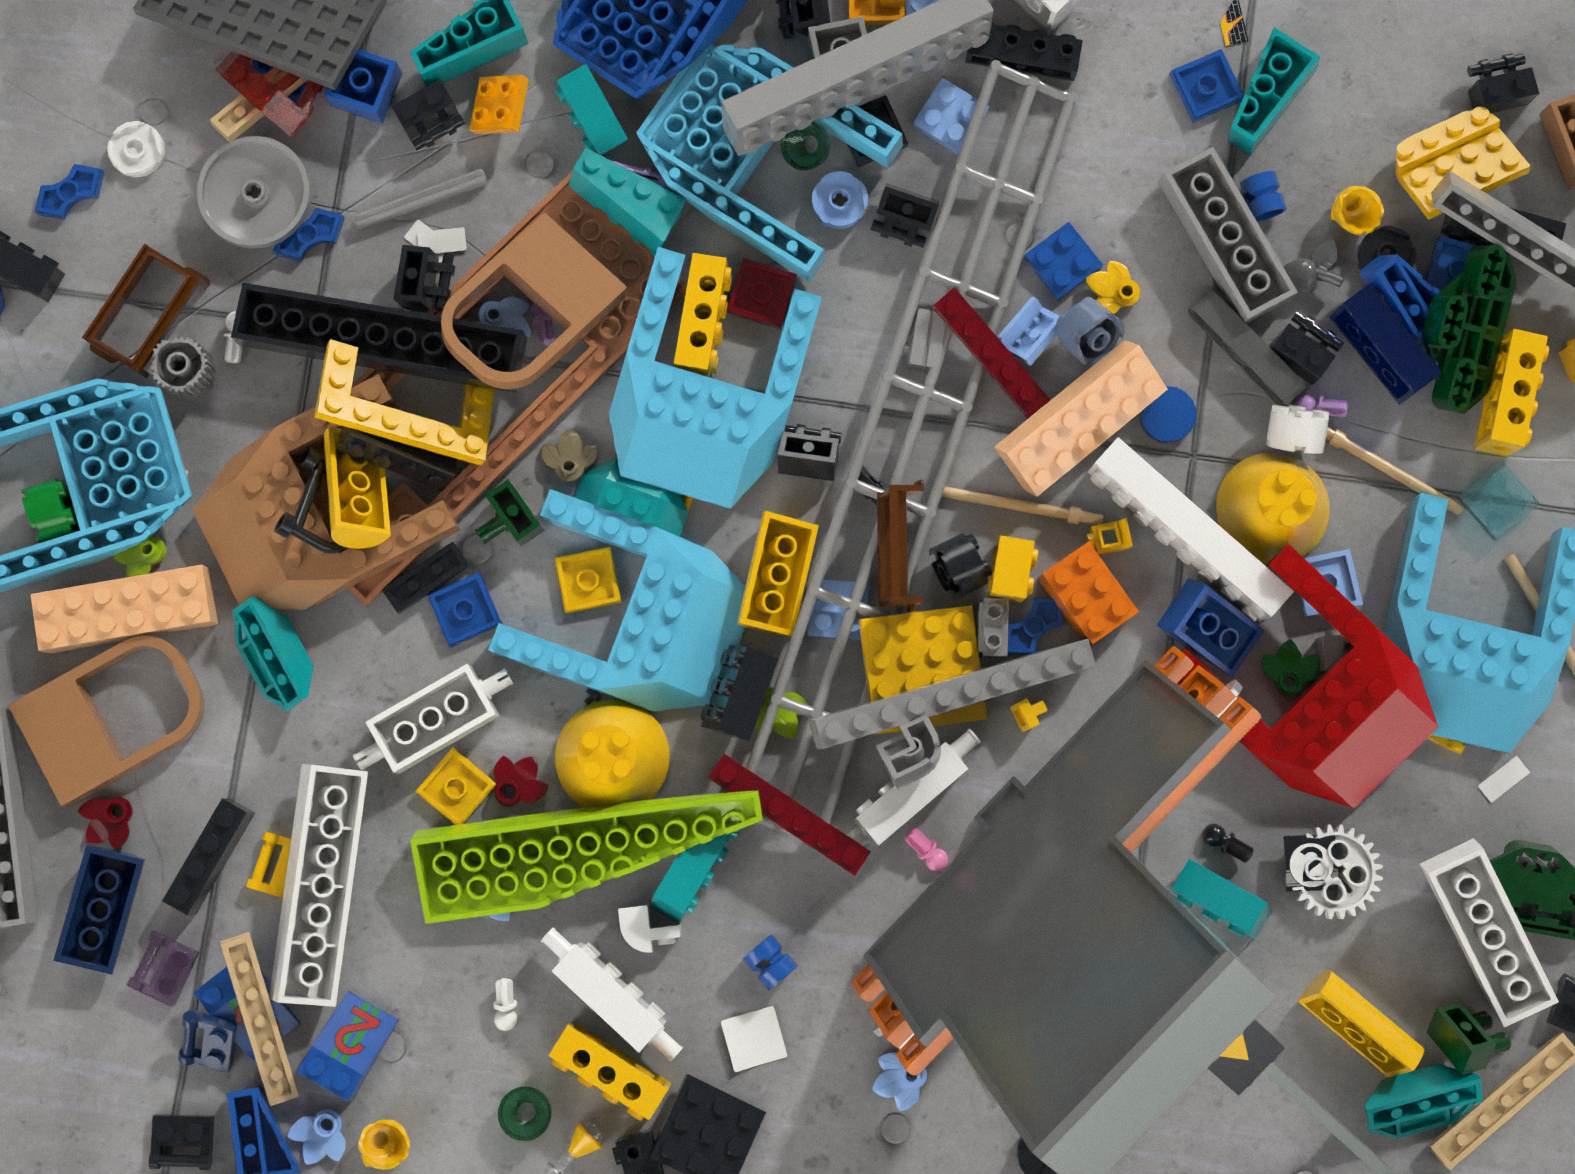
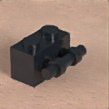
M775 0L776 4H779L780 17L778 18V25L782 29L784 39L794 37L793 27L794 30L808 37V27L831 23L828 0Z
M1513 53L1502 55L1501 59L1492 61L1484 59L1478 61L1475 65L1468 66L1469 77L1479 75L1480 78L1468 90L1472 109L1484 107L1492 114L1529 105L1540 94L1532 67L1516 70V66L1526 63L1523 53L1518 55ZM1499 70H1503L1504 74L1492 76L1491 74L1492 72Z
M441 79L391 106L416 151L425 146L429 148L435 145L434 141L447 134L453 135L457 132V128L465 125L462 116L458 113Z
M886 183L876 211L877 214L886 216L885 222L874 219L870 230L881 233L880 236L887 239L890 236L904 241V245L910 247L916 245L923 248L927 237L917 234L918 228L930 231L939 201ZM894 220L909 224V230L893 226Z
M402 245L393 299L403 309L428 311L431 308L432 299L436 298L434 308L443 311L445 304L451 297L449 286L451 276H454L455 266L453 265L454 255L443 253L442 263H440L439 257L430 247ZM436 274H440L438 287H434Z
M1297 310L1291 320L1299 325V328L1297 329L1289 323L1281 331L1270 348L1296 375L1313 385L1322 377L1336 357L1335 354L1326 348L1329 346L1338 352L1344 342L1335 337L1336 333L1332 330L1326 331L1314 322L1316 319L1310 315L1306 317ZM1308 331L1310 334L1318 338L1320 342L1317 343L1316 341H1314L1312 338L1306 335V332Z
M797 424V426L786 425L785 431L782 432L778 451V474L834 481L842 433L833 432L831 428L825 427L819 430L806 428V425Z

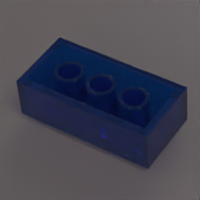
M1370 283L1346 300L1329 316L1399 405L1442 374L1436 359L1425 353L1421 348L1419 338L1414 333H1409L1403 325V319L1400 314L1390 309L1385 302L1383 293L1378 288H1374Z

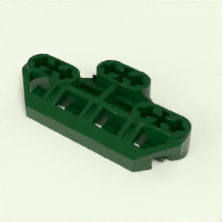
M1473 246L1467 255L1464 269L1430 302L1422 338L1435 377L1432 403L1438 409L1465 414L1489 392L1517 284L1509 253L1502 246Z
M1522 840L1509 842L1505 846L1503 854L1489 861L1511 906H1514V912L1523 930L1530 933L1575 940V924L1570 923L1572 913L1575 911V868L1552 846ZM1542 861H1548L1547 866ZM1532 904L1537 905L1536 909L1538 911L1554 913V918L1541 915L1530 916Z

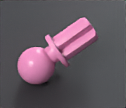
M915 827L906 833L905 841L917 852L919 859L926 858V865L930 870L939 872L947 867L949 862L948 855L944 850L936 848L934 840H929Z

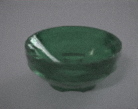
M813 121L805 129H796L787 133L781 139V152L785 161L794 169L812 170L820 166L829 154V135L820 123ZM810 136L815 137L818 142V147L813 153L808 152L805 147L806 139Z
M521 1086L512 1089L503 1097L498 1107V1121L501 1129L506 1135L517 1141H531L541 1136L548 1128L552 1117L551 1104L546 1095L539 1089L531 1086ZM530 1103L534 1106L536 1112L533 1119L524 1120L519 1116L518 1110L521 1104Z

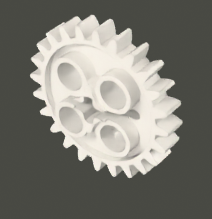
M1331 824L1325 825L1324 833L1319 827L1313 828L1314 835H1317L1315 838L1335 835L1336 840L1329 844L1327 851L1332 862L1339 868L1338 877L1331 878L1330 874L1333 870L1322 858L1313 857L1309 859L1305 865L1306 875L1312 880L1322 879L1325 885L1322 891H1305L1304 887L1292 888L1293 890H1302L1299 891L1300 893L1295 899L1296 901L1306 899L1307 901L1304 905L1306 910L1315 906L1314 915L1320 916L1325 910L1327 919H1332L1335 912L1338 919H1344L1345 911L1354 917L1356 916L1355 907L1362 911L1366 910L1364 900L1368 902L1375 901L1370 895L1371 891L1380 892V889L1374 885L1375 881L1383 880V877L1376 875L1375 871L1383 868V865L1374 864V860L1380 854L1370 853L1369 850L1373 847V842L1363 844L1365 835L1359 834L1354 837V828H1348L1345 833L1343 825H1337L1335 831H1333ZM1304 833V834H1303V835H1306L1307 838H1314V837H1313L1312 835H1310L1309 833ZM1336 843L1343 850L1342 856L1339 859H1335L1331 854V848ZM1314 860L1321 861L1325 866L1324 874L1320 877H1313L1308 871L1309 864ZM1353 867H1357L1361 874L1360 879L1356 883L1352 882L1349 877V872ZM1342 881L1350 887V893H1347ZM1331 884L1338 885V895L1334 900H1330L1326 895L1327 887Z

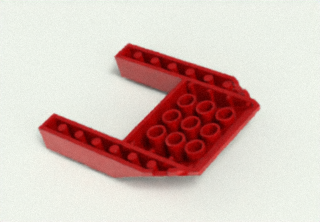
M1287 543L1267 564L1352 645L1270 726L1260 718L1258 723L1252 726V729H1249V732L1239 741L1290 788L1355 809L1438 728V724L1417 665ZM1186 646L1181 650V652L1184 653L1193 662L1194 666L1190 671H1188L1187 674H1185V676H1183L1182 679H1180V681L1178 682L1179 684H1181L1198 665L1205 669L1207 672H1209L1220 682H1222Z

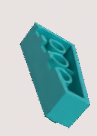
M477 0L473 3V8L462 16L457 15L451 20V24L442 31L438 30L410 51L426 87L441 79L442 83H445L528 44L523 27L509 0Z
M1273 27L1270 38L1230 128L1228 142L1251 156L1314 75L1320 56Z
M587 148L584 149L574 166L568 185L594 208H600L609 216L608 219L616 226L620 224L631 233L630 237L638 244L642 242L647 246L654 257L657 248L665 246L687 200Z

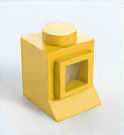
M1127 518L1091 526L1089 534H1086V542H1090L1099 556L1127 551L1133 546Z

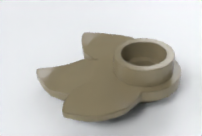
M570 429L560 436L557 445L544 444L541 454L545 465L550 469L556 470L560 480L566 483H575L583 476L584 469L596 462L598 448L597 445L593 444L583 446L580 435ZM567 466H574L570 471L565 470Z

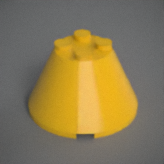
M1277 452L1260 453L1236 464L1222 480L1216 495V520L1221 528L1262 564L1266 565L1287 543L1302 557L1316 547L1322 539L1329 522V498L1320 477L1300 459Z
M622 700L595 702L576 712L563 727L555 749V768L559 781L566 793L582 807L651 800L664 784L670 764L668 740L658 721L645 709Z

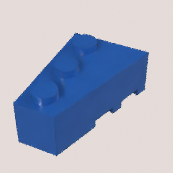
M1379 255L1358 273L1399 341L1419 342L1423 339L1422 333L1430 302L1440 290L1430 286L1422 279L1423 276L1399 255Z
M260 1085L230 1090L227 1093L237 1174L299 1173L301 1167Z

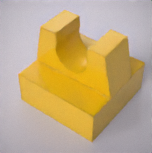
M1028 698L1010 707L1022 733L1039 725L1040 722L1037 716L1048 711L1043 700L1031 706Z

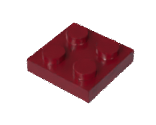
M743 258L727 307V313L781 329L797 274Z

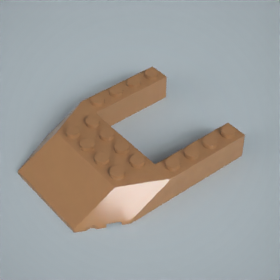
M379 374L351 388L350 396L390 408L397 406L385 381ZM316 406L274 427L230 458L192 509L238 604L240 605L249 597L254 596L276 610H308L461 531L449 506L442 500L391 526V536L383 543L369 548H349L345 551L341 550L334 554H328L291 534L284 538L275 533L274 528L284 512L295 516L307 484V480L296 458L303 455L309 446L316 448L324 444V433L328 427L341 429V425L314 418ZM314 497L303 528L328 542H334L331 537L330 525Z

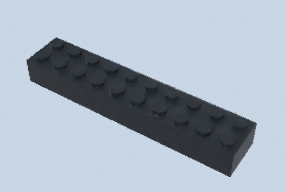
M242 283L231 338L240 346L324 360L326 347L331 339L358 347L355 366L517 393L518 388L501 389L490 386L479 380L462 365L444 344L441 334L442 316ZM454 318L452 326L456 337L486 366L501 372H514L522 369L528 339L523 330Z

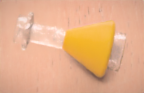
M588 1120L585 1124L578 1122L568 1151L555 1164L549 1161L545 1171L547 1174H563L576 1158L602 1149V1140L605 1138V1134L591 1120Z

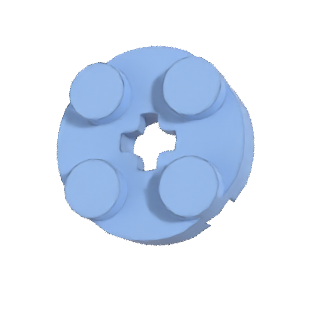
M836 171L825 175L812 193L813 211L822 225L835 229L849 228L863 219L867 209L868 194L865 185L848 172ZM836 194H841L842 198L848 199V202H845L842 207H838L837 204H833L832 200L836 199Z

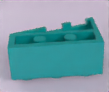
M1188 859L1172 887L1173 892L1177 894L1176 898L1182 904L1189 908L1194 904L1203 910L1201 913L1203 916L1216 923L1219 919L1229 925L1227 927L1228 930L1242 938L1245 935L1255 941L1271 912L1268 903L1191 859Z

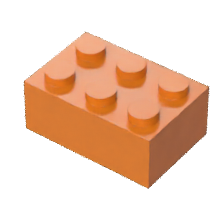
M1089 541L1037 578L1050 598L1054 599L1056 606L1058 605L1061 609L1063 616L1079 639H1089L1090 646L1139 612Z

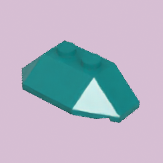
M617 457L583 474L574 498L658 527L678 537H681L689 516V512L680 494L621 477Z
M249 597L232 611L233 618L235 619L234 630L237 649L263 697L274 704L282 706V709L285 711H289L308 697L314 665L288 617L256 597Z
M1436 1064L1382 1079L1364 1106L1367 1129L1369 1133H1377L1385 1137L1399 1139L1452 1124L1465 1115L1474 1105L1483 1102L1481 1078L1478 1074L1474 1073L1461 1075L1455 1068Z

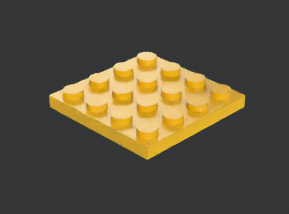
M972 605L858 620L869 702L981 669L979 653H977L978 645ZM985 700L928 717L933 727L988 719ZM897 726L874 734L901 731L900 726Z

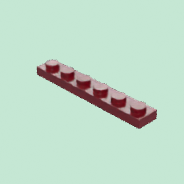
M955 287L931 306L1027 419L1051 400Z
M723 754L708 779L728 792L758 790L763 816L853 876H856L871 853L870 850L726 754Z

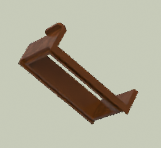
M144 243L82 338L91 344L90 350L109 363L119 361L147 379L150 374L144 370V367L154 354L153 349L158 348L157 344L162 342L161 340L164 339L197 287L200 286L206 290L210 286V280L190 267L183 268ZM156 259L186 279L131 360L101 342L100 339L152 261Z
M918 480L914 485H889V489L877 492L879 607H907V612L910 613L917 611V604L923 603V597H908L906 498L923 492L924 480Z

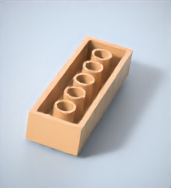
M1124 340L995 445L994 448L1021 487L1038 497L1168 389L1138 344Z
M204 565L31 594L38 651L49 654L121 642L135 636H156L219 625L212 572L210 568Z

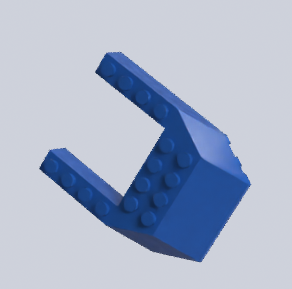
M562 0L561 10L557 12V29L554 32L552 45L581 64H587L589 69L638 100L693 63L732 25L747 0Z

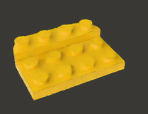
M1476 107L1473 110L1462 112L1410 136L1398 144L1395 176L1428 220L1443 214L1442 211L1433 206L1431 192L1449 170L1485 193L1529 173L1530 164L1499 128V118L1489 113L1487 108Z

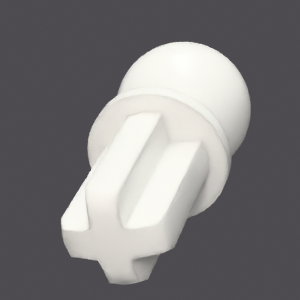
M236 311L228 314L225 320V325L230 333L224 334L223 337L226 339L224 360L229 363H238L242 357L243 346L238 345L231 338Z
M502 978L495 983L496 1001H494L493 1007L498 1011L494 1016V1023L498 1029L509 1031L517 1023V1014L513 1010L517 1006V1001L514 1000L513 981Z

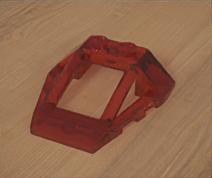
M231 51L215 70L259 111L292 138L311 116L314 109L312 104L317 93H321L323 86L309 81L298 102L295 104L283 92L301 77L288 73L273 85L248 62L251 58Z

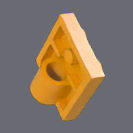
M849 0V19L863 16L865 25H888L905 17V0Z
M524 75L479 77L469 130L475 134L519 132L529 78Z

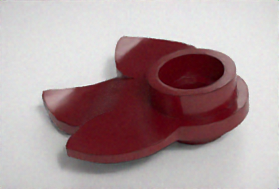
M502 756L495 764L493 775L497 785L494 793L496 800L501 805L513 807L521 801L533 803L538 801L547 792L549 786L536 779L538 775L536 757H526L513 764L509 758ZM508 787H512L515 791L512 798H507L504 794L505 789Z
M95 797L79 807L78 813L91 820L86 831V843L95 844L109 840L112 847L118 849L127 841L130 833L128 822L133 815V807L127 799L114 797L106 800ZM118 806L123 809V814L120 817L115 815V809Z

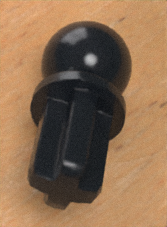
M1209 824L1203 830V839L1209 846H1222L1221 853L1225 854L1227 852L1244 863L1251 859L1254 852L1253 847L1235 838L1233 832L1226 836L1224 828L1219 824Z

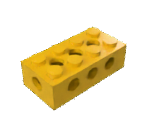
M698 253L692 254L674 359V367L711 378V373H717L719 357H717L718 351L715 348L722 344L723 330L720 319H726L728 302L725 291L730 292L732 285V268L727 266V258ZM705 316H706V317H709V318L704 319V320L700 319L701 317H705ZM697 344H705L702 347H695Z
M1512 329L1503 336L1489 392L1484 396L1474 450L1508 457L1529 444L1532 437V429L1529 428L1530 421L1535 416L1538 407L1535 396L1537 390L1541 388L1544 377L1540 373L1541 367L1549 354V346H1546L1548 336L1518 329Z
M574 1020L567 1025L548 1055L554 1059L552 1064L564 1072L570 1069L579 1075L577 1080L591 1089L593 1085L604 1091L602 1096L615 1105L621 1102L629 1107L627 1112L640 1121L643 1118L650 1120L672 1084ZM579 1050H585L589 1053L590 1062L580 1060L578 1056ZM603 1067H612L616 1074L615 1078L606 1077L603 1073ZM630 1082L638 1084L641 1093H631L628 1090L627 1084Z

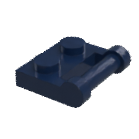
M191 1010L185 1012L182 1018V1025L185 1027L183 1048L179 1051V1062L183 1065L195 1063L228 1073L233 1065L238 1023ZM197 1028L204 1029L202 1050L195 1048Z

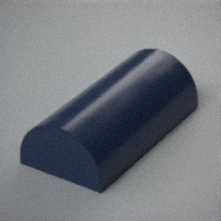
M86 845L53 961L111 975L114 973L145 858L113 849Z

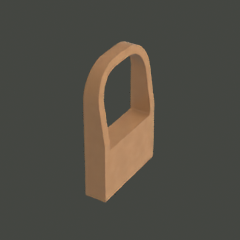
M544 212L449 298L444 306L441 317L442 339L449 352L482 382L501 389L524 387L539 378L625 299L627 286ZM501 276L507 277L565 330L528 366L514 372H501L486 366L458 340L452 326L456 315Z
M143 635L120 642L12 702L8 707L60 806L71 807L189 739L201 723L204 713V695L188 661L175 645L158 637ZM156 648L169 657L188 692V713L183 723L176 730L132 755L123 758L89 694L85 682L138 650Z

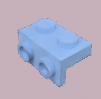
M1031 297L998 335V338L1016 359L1031 366L1058 334L1056 322L1059 315L1043 308L1038 299Z

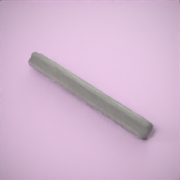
M478 169L355 214L353 219L358 230H363L487 184V178L484 171Z

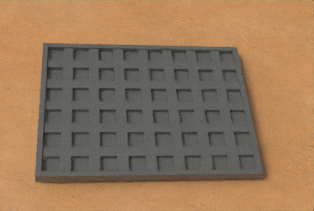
M138 0L133 9L136 15L336 90L386 0Z

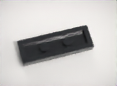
M452 541L382 589V592L400 615L470 565Z

